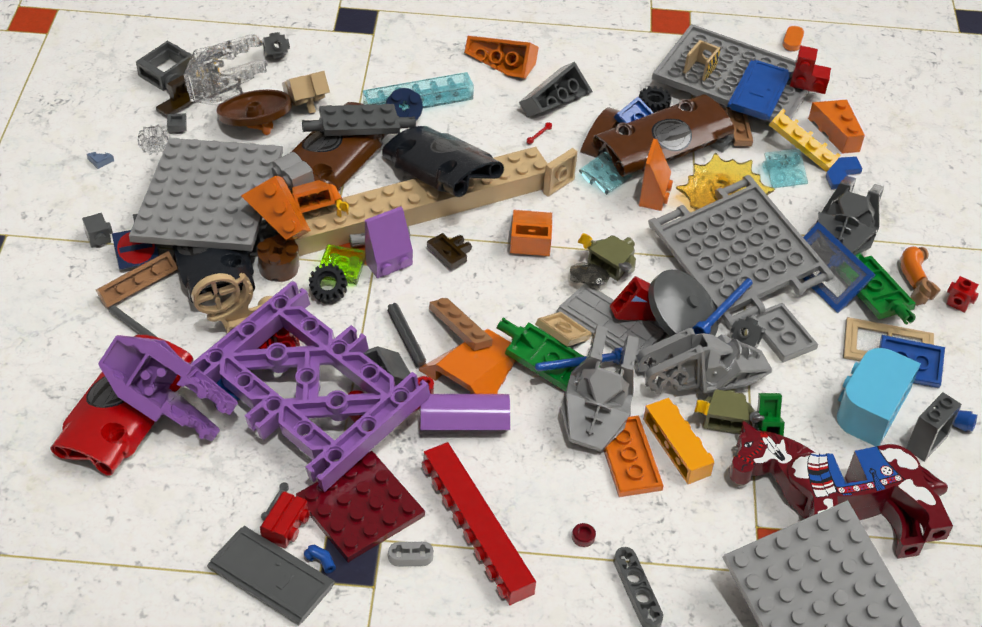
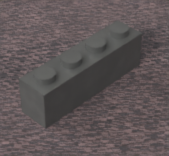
M574 61L558 69L519 101V104L527 117H531L593 91Z

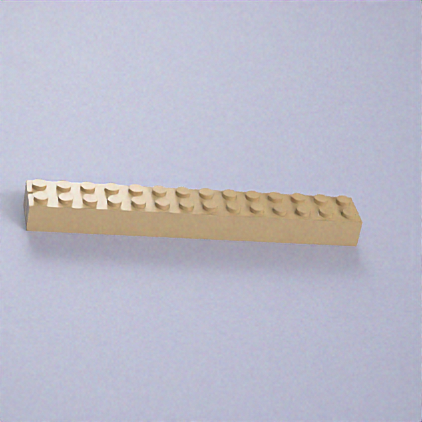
M537 147L494 157V159L504 165L502 176L497 179L470 178L468 190L462 197H456L448 192L435 190L434 187L417 178L343 197V202H347L349 205L348 215L345 211H341L342 217H338L337 204L302 213L311 231L294 240L298 245L299 256L350 243V234L365 233L366 219L400 206L404 210L408 227L543 190L545 167L548 163Z

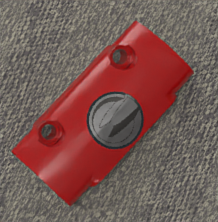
M135 335V336H134V337H140V338H149V339L163 340V339H161V338H157V337L149 336V335ZM164 340L180 358L189 364L193 362V357L189 352ZM101 372L65 419L62 427L63 431L50 449L61 459L90 460L101 473L111 476L123 459L130 457L136 451L138 445L155 421L117 397L104 373ZM177 375L169 387L174 392L181 387L177 385L180 380L179 375Z

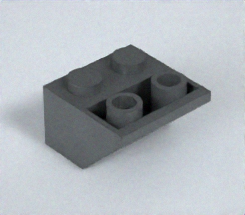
M376 346L364 353V355L394 377L396 386L410 374L399 352Z

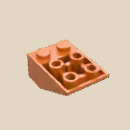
M513 210L510 253L550 256L552 213Z

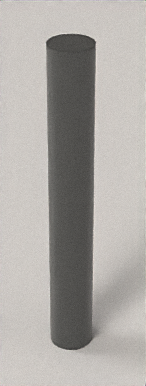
M115 305L109 308L111 314L140 335L157 337Z

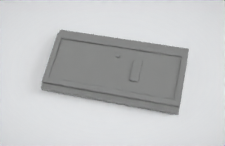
M587 283L559 306L556 313H564L589 330L592 336L597 324L607 327L605 344L613 349L623 347L628 334L638 337L635 363L638 362L637 355L642 349L661 341L666 335L665 331L647 320L616 319L610 308V304L614 300Z

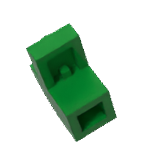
M758 393L756 412L764 416L765 419L755 423L756 430L784 436L785 422L781 418L782 395L780 393Z

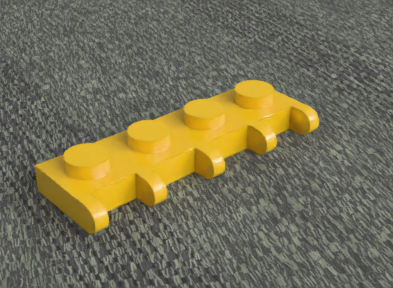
M782 109L769 126L827 172L841 155L839 153L834 155L826 148L828 144L824 143L822 145L811 136L813 134L812 131L807 133L797 125L799 122L797 119L792 121L785 115L786 110Z

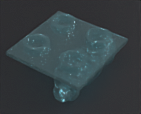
M800 149L764 153L765 161H763L762 166L769 172L772 188L808 184Z

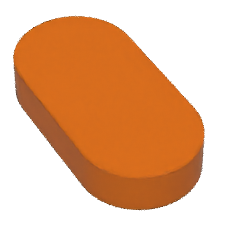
M798 26L788 27L783 47L789 51L799 50L804 30Z

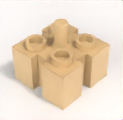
M325 71L291 78L282 83L283 90L290 96L293 106L306 103L309 113L316 112L314 101L326 98L325 94L330 93Z

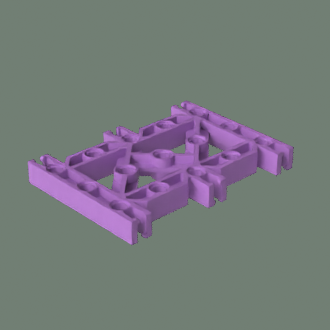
M292 280L193 361L191 365L196 366L215 383L222 379L224 386L251 408L244 416L248 427L253 432L257 430L260 438L266 439L280 426L282 435L312 459L305 466L308 477L312 482L316 481L317 477L318 486L325 492L430 397L428 383L424 380L420 382L419 386L417 375L414 372H411L396 386L392 375L364 355L369 349L366 336L361 333L359 338H357V330L352 325L335 338L331 328L305 309L310 305L308 293L303 288L298 290L297 283ZM282 327L307 345L286 347L282 343H273L267 349H257ZM320 365H332L366 393L346 395L343 391L335 390L327 396H319L321 388L319 381ZM290 367H297L295 374L296 398H282L249 370L271 369L275 373H283ZM363 415L336 440L308 419L330 417L334 421H343L349 416Z

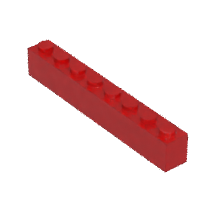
M449 442L424 451V460L421 464L425 474H429L432 478L434 489L440 491L445 507L451 509L456 525L462 527L464 537L468 543L473 545L477 559L486 566L485 570L489 579H493L497 584V591L500 597L505 598L510 606L535 595V578Z

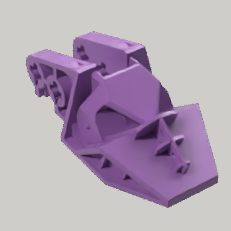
M116 335L98 363L117 397L155 422L164 414L181 426L185 425L195 428L201 439L205 438L213 441L220 429L179 395L177 391L174 392L169 389L177 375L180 376V380L177 383L178 386H186L195 392L200 399L207 398L213 401L216 407H218L217 410L223 414L227 413L230 415L238 404L230 394L196 366L180 358L164 340Z

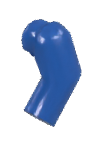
M314 544L309 545L308 549L304 551V557L307 560L313 561L316 558L321 562L325 573L335 571L336 566L327 550Z

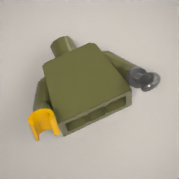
M582 233L578 243L583 244L585 249H589L588 263L617 282L625 272L633 273L635 271L636 258L634 257L635 243L633 239L627 237L621 240L611 235L606 239L594 241L591 236Z
M717 389L714 391L713 396H708L705 400H697L694 410L696 413L706 415L705 429L741 434L743 421L757 423L765 419L746 401V395L736 393V389Z

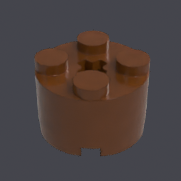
M276 234L258 243L259 271L265 279L270 281L278 279V282H284L297 275L300 262L299 249L295 241L286 240L281 234Z

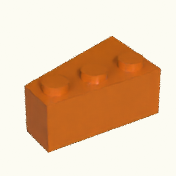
M848 100L812 102L808 119L811 122H815L819 126L818 129L829 136V140L842 154L860 152L865 135Z
M273 176L241 195L286 240L294 241L311 231L283 177Z

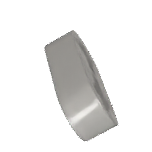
M395 542L389 547L388 559L392 565L399 567L427 566L433 561L434 550L428 542ZM420 551H425V556L422 557ZM397 552H401V557H397Z

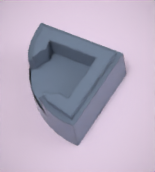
M91 152L87 154V159L99 169L113 162L114 156L106 152L105 154Z

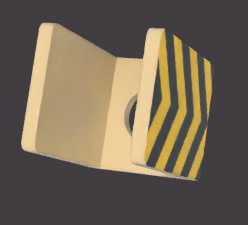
M699 40L687 54L683 73L686 74L696 62L705 64L702 80L705 81L717 67L721 48ZM708 50L712 55L706 58L703 55V51Z

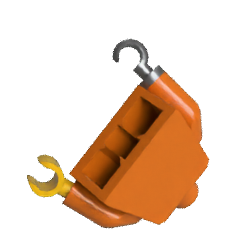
M317 180L292 188L293 193L291 194L301 213L337 204L338 217H342L341 211H345L347 215L349 214L348 203L343 202L339 191L333 184Z

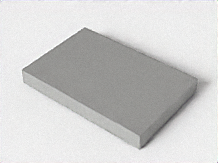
M783 303L765 309L764 313H757L750 317L758 321L757 325L766 328L762 338L782 362L818 348V343Z

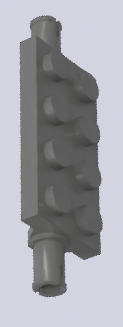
M394 104L319 106V120H302L303 132L320 131V133H324V136L400 134V129L416 127L415 116L399 117Z

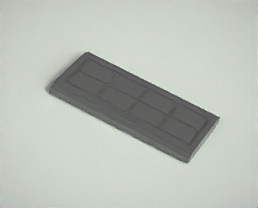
M245 525L232 536L207 565L209 569L297 625L305 621L335 584V581Z

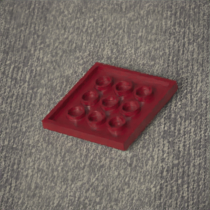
M373 451L368 452L325 492L318 486L319 483L317 481L296 493V496L308 501L310 517L348 563L425 517V510Z

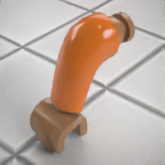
M911 246L904 250L900 258V266L906 279L915 289L911 294V299L918 306L926 304L929 299L933 300L941 289L928 280L922 269L923 261L929 257L928 250L925 247Z

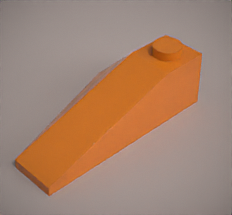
M467 36L464 53L510 77L526 78L536 65L539 47L530 42Z

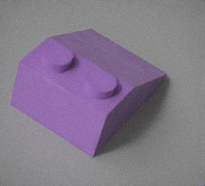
M401 206L365 220L366 264L376 278L413 265V249L404 210Z

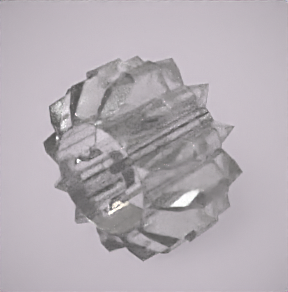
M159 124L143 127V130L139 131L138 145L143 152H148L149 155L152 153L158 155V152L164 151L170 134L165 127H160Z

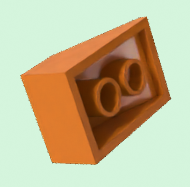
M654 138L645 165L639 206L662 211L663 204L668 203L670 193L667 191L671 192L673 180H670L671 170L660 144Z

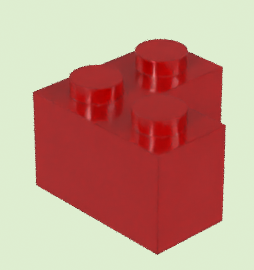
M800 45L792 72L790 87L821 94L826 93L831 68L815 64L818 49Z

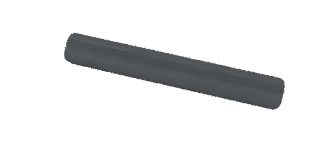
M397 303L389 304L388 313L415 366L419 368L425 365L426 358Z

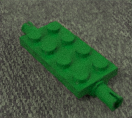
M861 253L855 255L876 275L857 296L879 320L898 315L906 325L908 322L910 324L914 322L916 316L911 310L915 309L916 303L872 255L864 257ZM846 262L840 267H836V272L849 286L860 276Z
M503 317L496 329L512 338V342L506 348L505 354L566 391L570 374L578 366L536 371L535 364L585 356L565 346L529 322L525 327H518Z

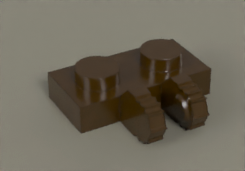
M441 233L427 241V247L451 270L467 262L466 253L470 252L473 246L469 242L463 243L465 239L460 234L449 239L444 233Z

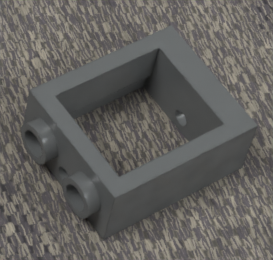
M167 40L136 61L138 76L164 91L167 89L164 84L165 78L169 74L181 76L192 70L194 67V57L191 53L186 52L178 45ZM168 59L177 62L176 65L165 72L157 68Z
M942 392L918 417L906 449L925 462L948 437L962 404Z

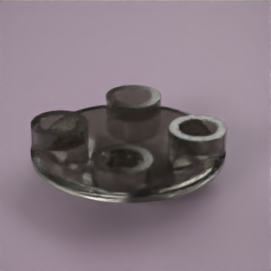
M581 262L570 267V280L576 283L587 284L592 289H599L610 278L609 273L596 264Z

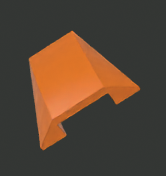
M486 329L484 331L493 339L492 346L474 351L463 342L419 367V371L435 381L443 374L469 390L470 394H498L501 384L505 382L506 376L511 371L516 360L505 354L506 348L511 342L490 329Z

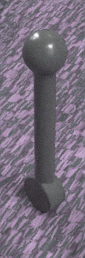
M283 482L279 485V492L277 493L274 500L268 507L267 511L261 514V518L263 521L271 511L272 507L278 500L281 493L284 491L287 492L289 490L288 483Z

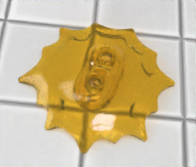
M714 153L712 159L705 165L694 163V175L688 176V183L676 186V189L688 198L690 207L696 210L718 200L715 196L716 189L732 185L747 175H750L767 196L775 191L773 187L765 186L761 183L760 174L752 172V160L738 163L734 159L725 161L717 153Z

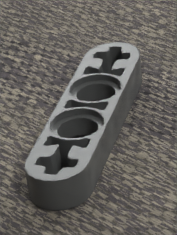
M629 547L619 548L615 553L614 565L642 627H661L664 617L663 612L636 553ZM622 556H624L626 559H629L628 568L625 559H621ZM635 574L639 576L640 581L634 583L629 581L627 577ZM644 594L648 596L649 601L640 602L636 596ZM649 613L652 618H656L655 622L652 619H647Z

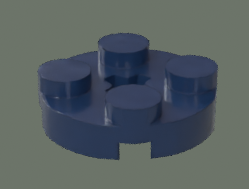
M399 88L393 91L385 103L394 104L399 117L415 116L416 121L421 116L423 110L420 95L409 88ZM403 102H406V105L409 106L405 112L399 107V104H403Z

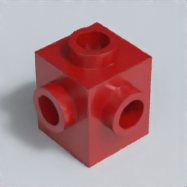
M959 276L956 283L951 282L947 293L950 295L946 305L965 313L969 305L974 304L979 296V293L976 292L979 284Z

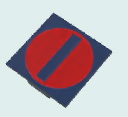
M131 230L112 233L119 270L138 267L159 256L157 244L130 242L129 234Z

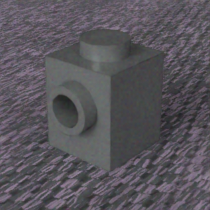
M102 212L82 218L85 234L91 248L111 243L110 234L113 233L110 222L106 223Z

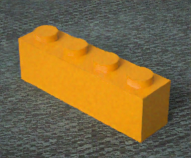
M669 397L646 405L643 420L686 483L691 484L711 476L714 466L713 456L705 450L701 439L695 436L689 422L683 419L678 407L671 402Z

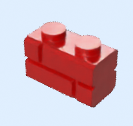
M282 492L260 526L261 536L279 547L287 548L290 541L294 542L297 539L300 525L302 523L305 524L309 519L308 501L298 496L295 497L288 492Z

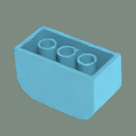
M875 348L865 353L860 363L855 362L851 371L853 375L847 376L844 381L843 388L845 390H842L838 401L841 402L837 412L839 426L856 438L873 446H880L912 388L921 363L885 348Z

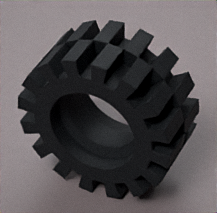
M648 86L647 89L643 88V91L641 90L639 98L653 113L668 108L671 105V94L666 89L663 91L662 87L657 89V86H654V88Z
M325 263L321 264V268L315 267L316 271H312L310 273L312 277H309V287L313 296L317 300L320 299L322 303L327 301L328 304L332 303V300H335V302L339 301V297L343 298V293L347 292L346 286H348L343 270L339 269L337 265L333 266L332 263H328V266ZM325 277H333L336 280V285L331 290H324L321 288V281Z

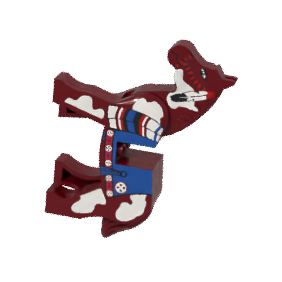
M743 421V428L740 431L741 435L736 445L739 448L738 454L733 458L729 472L733 482L744 485L750 481L752 476L771 473L781 487L787 502L804 519L847 500L859 520L882 514L894 529L896 535L895 555L897 559L919 556L925 542L948 538L953 524L939 497L947 492L948 485L922 467L916 456L908 449L895 444H885L855 450L845 476L847 482L845 483L833 454L815 453L795 440L771 432L758 431Z

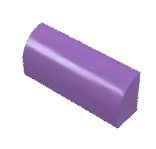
M430 394V397L421 404L420 429L510 430L509 394Z

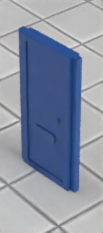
M751 60L727 107L753 117L770 120L792 72L762 61Z

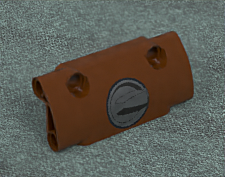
M702 94L689 100L683 99L676 105L634 121L620 123L615 128L594 135L593 142L598 151L607 150L620 176L624 177L639 170L641 172L645 171L653 138L658 140L665 159L669 162L708 147L718 141V139L733 134L734 125L725 110L714 99Z
M347 102V103H345L344 105H364V104L356 103V102ZM312 131L291 152H295L302 161H305L311 167L314 181L320 180L333 184L339 191L347 180L382 147V139L388 134L324 136V133H320V131Z

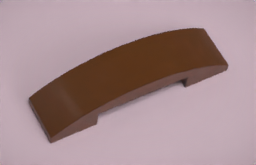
M607 107L601 112L589 130L580 153L595 158L599 157L602 151L596 149L593 137L620 124L614 118L619 110Z

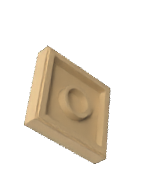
M571 148L546 164L543 194L550 196L575 180L577 150Z
M562 312L540 317L535 323L536 326L567 347L589 340L592 335L589 330Z

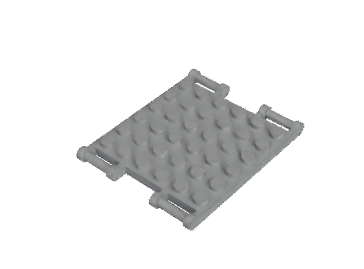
M750 175L725 188L720 187L716 189L715 196L718 200L690 213L684 205H681L668 214L657 219L652 218L648 220L651 230L656 232L684 270L706 289L716 309L747 278L752 280L753 284L721 316L729 329L732 328L733 323L738 321L739 318L746 319L747 316L751 317L757 313H764L765 306L760 298L790 284L795 294L799 296L805 290L834 278L829 267ZM817 271L821 273L803 283L799 281ZM750 303L753 305L752 307L734 316L730 314L731 312Z

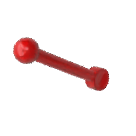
M545 123L544 128L534 136L527 138V143L532 144L534 139L543 132L552 129V123Z

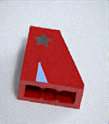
M634 276L610 304L616 319L656 321L649 304L648 292L650 283Z

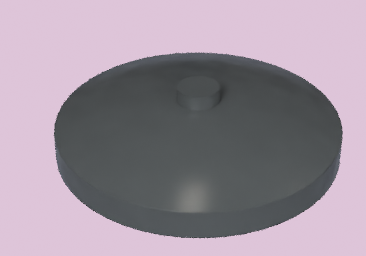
M673 269L663 271L650 284L648 297L652 313L660 327L669 336L692 328L697 322L705 321L716 310L714 302L706 289L695 278L685 272ZM718 320L711 326L710 334L714 336L718 330Z

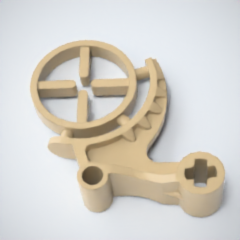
M224 273L209 275L200 280L192 290L191 297L196 309L206 313L209 321L215 322L220 320L227 334L273 297L265 296L259 300L258 306L248 308L253 297V287L249 278L244 273H240V278L238 279ZM225 281L232 283L217 290L216 282ZM243 282V288L240 293L238 284ZM211 284L214 297L212 292L199 295L206 286ZM219 292L220 296L232 293V295L221 303L217 293ZM213 298L215 299L216 305L213 306H205L200 304Z

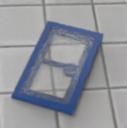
M817 222L803 238L829 267L834 278L828 282L823 281L811 288L839 313L876 275L821 223ZM817 271L802 279L807 281L821 273Z

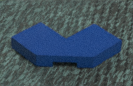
M857 156L841 157L827 171L826 179L831 189H836L847 175L861 174L863 168Z

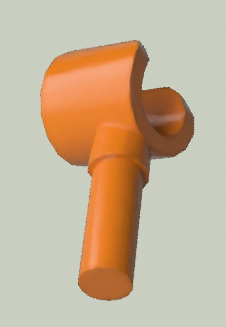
M273 122L247 126V128L262 130L264 135H268L271 133V129H273Z

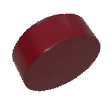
M580 523L573 528L572 540L576 545L589 547L594 543L596 531L593 526L587 523Z

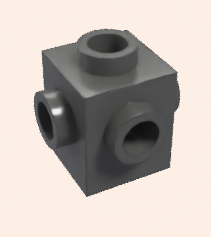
M280 32L270 33L269 37H263L262 39L265 57L273 56L274 59L284 58V55L290 49L289 39H285V34L280 35Z
M748 316L746 319L739 318L732 325L731 332L733 334L731 338L758 348L766 328L757 325L758 321Z

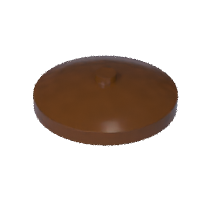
M263 89L243 92L229 97L218 105L216 111L219 121L223 124L239 127L255 126L283 117L291 110L292 104L291 98L287 93L279 90Z

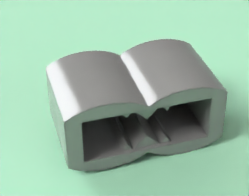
M295 152L272 161V173L274 176L283 177L291 190L295 186L314 181L313 170Z

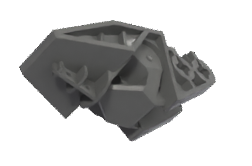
M846 176L840 182L822 212H818L817 222L821 223L854 255H857L871 248L879 230V202L884 186L874 184L868 190L867 196L852 193L856 178ZM820 233V238L817 239L820 249L836 254Z

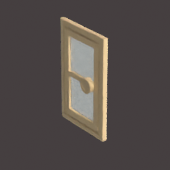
M847 317L843 358L861 361L869 350L879 348L882 335L934 345V333Z

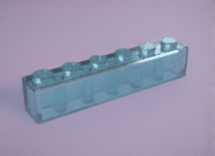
M468 72L373 88L363 90V104H385L393 91L399 88H409L420 95L423 108L473 100L474 84ZM406 102L399 104V107L404 112L409 108Z

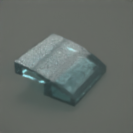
M607 152L602 153L579 170L591 185L596 183L606 195L630 179L634 174L631 173L624 177L620 176Z

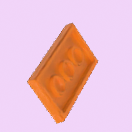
M639 415L628 417L625 429L604 449L618 496L624 497L663 491L664 485Z

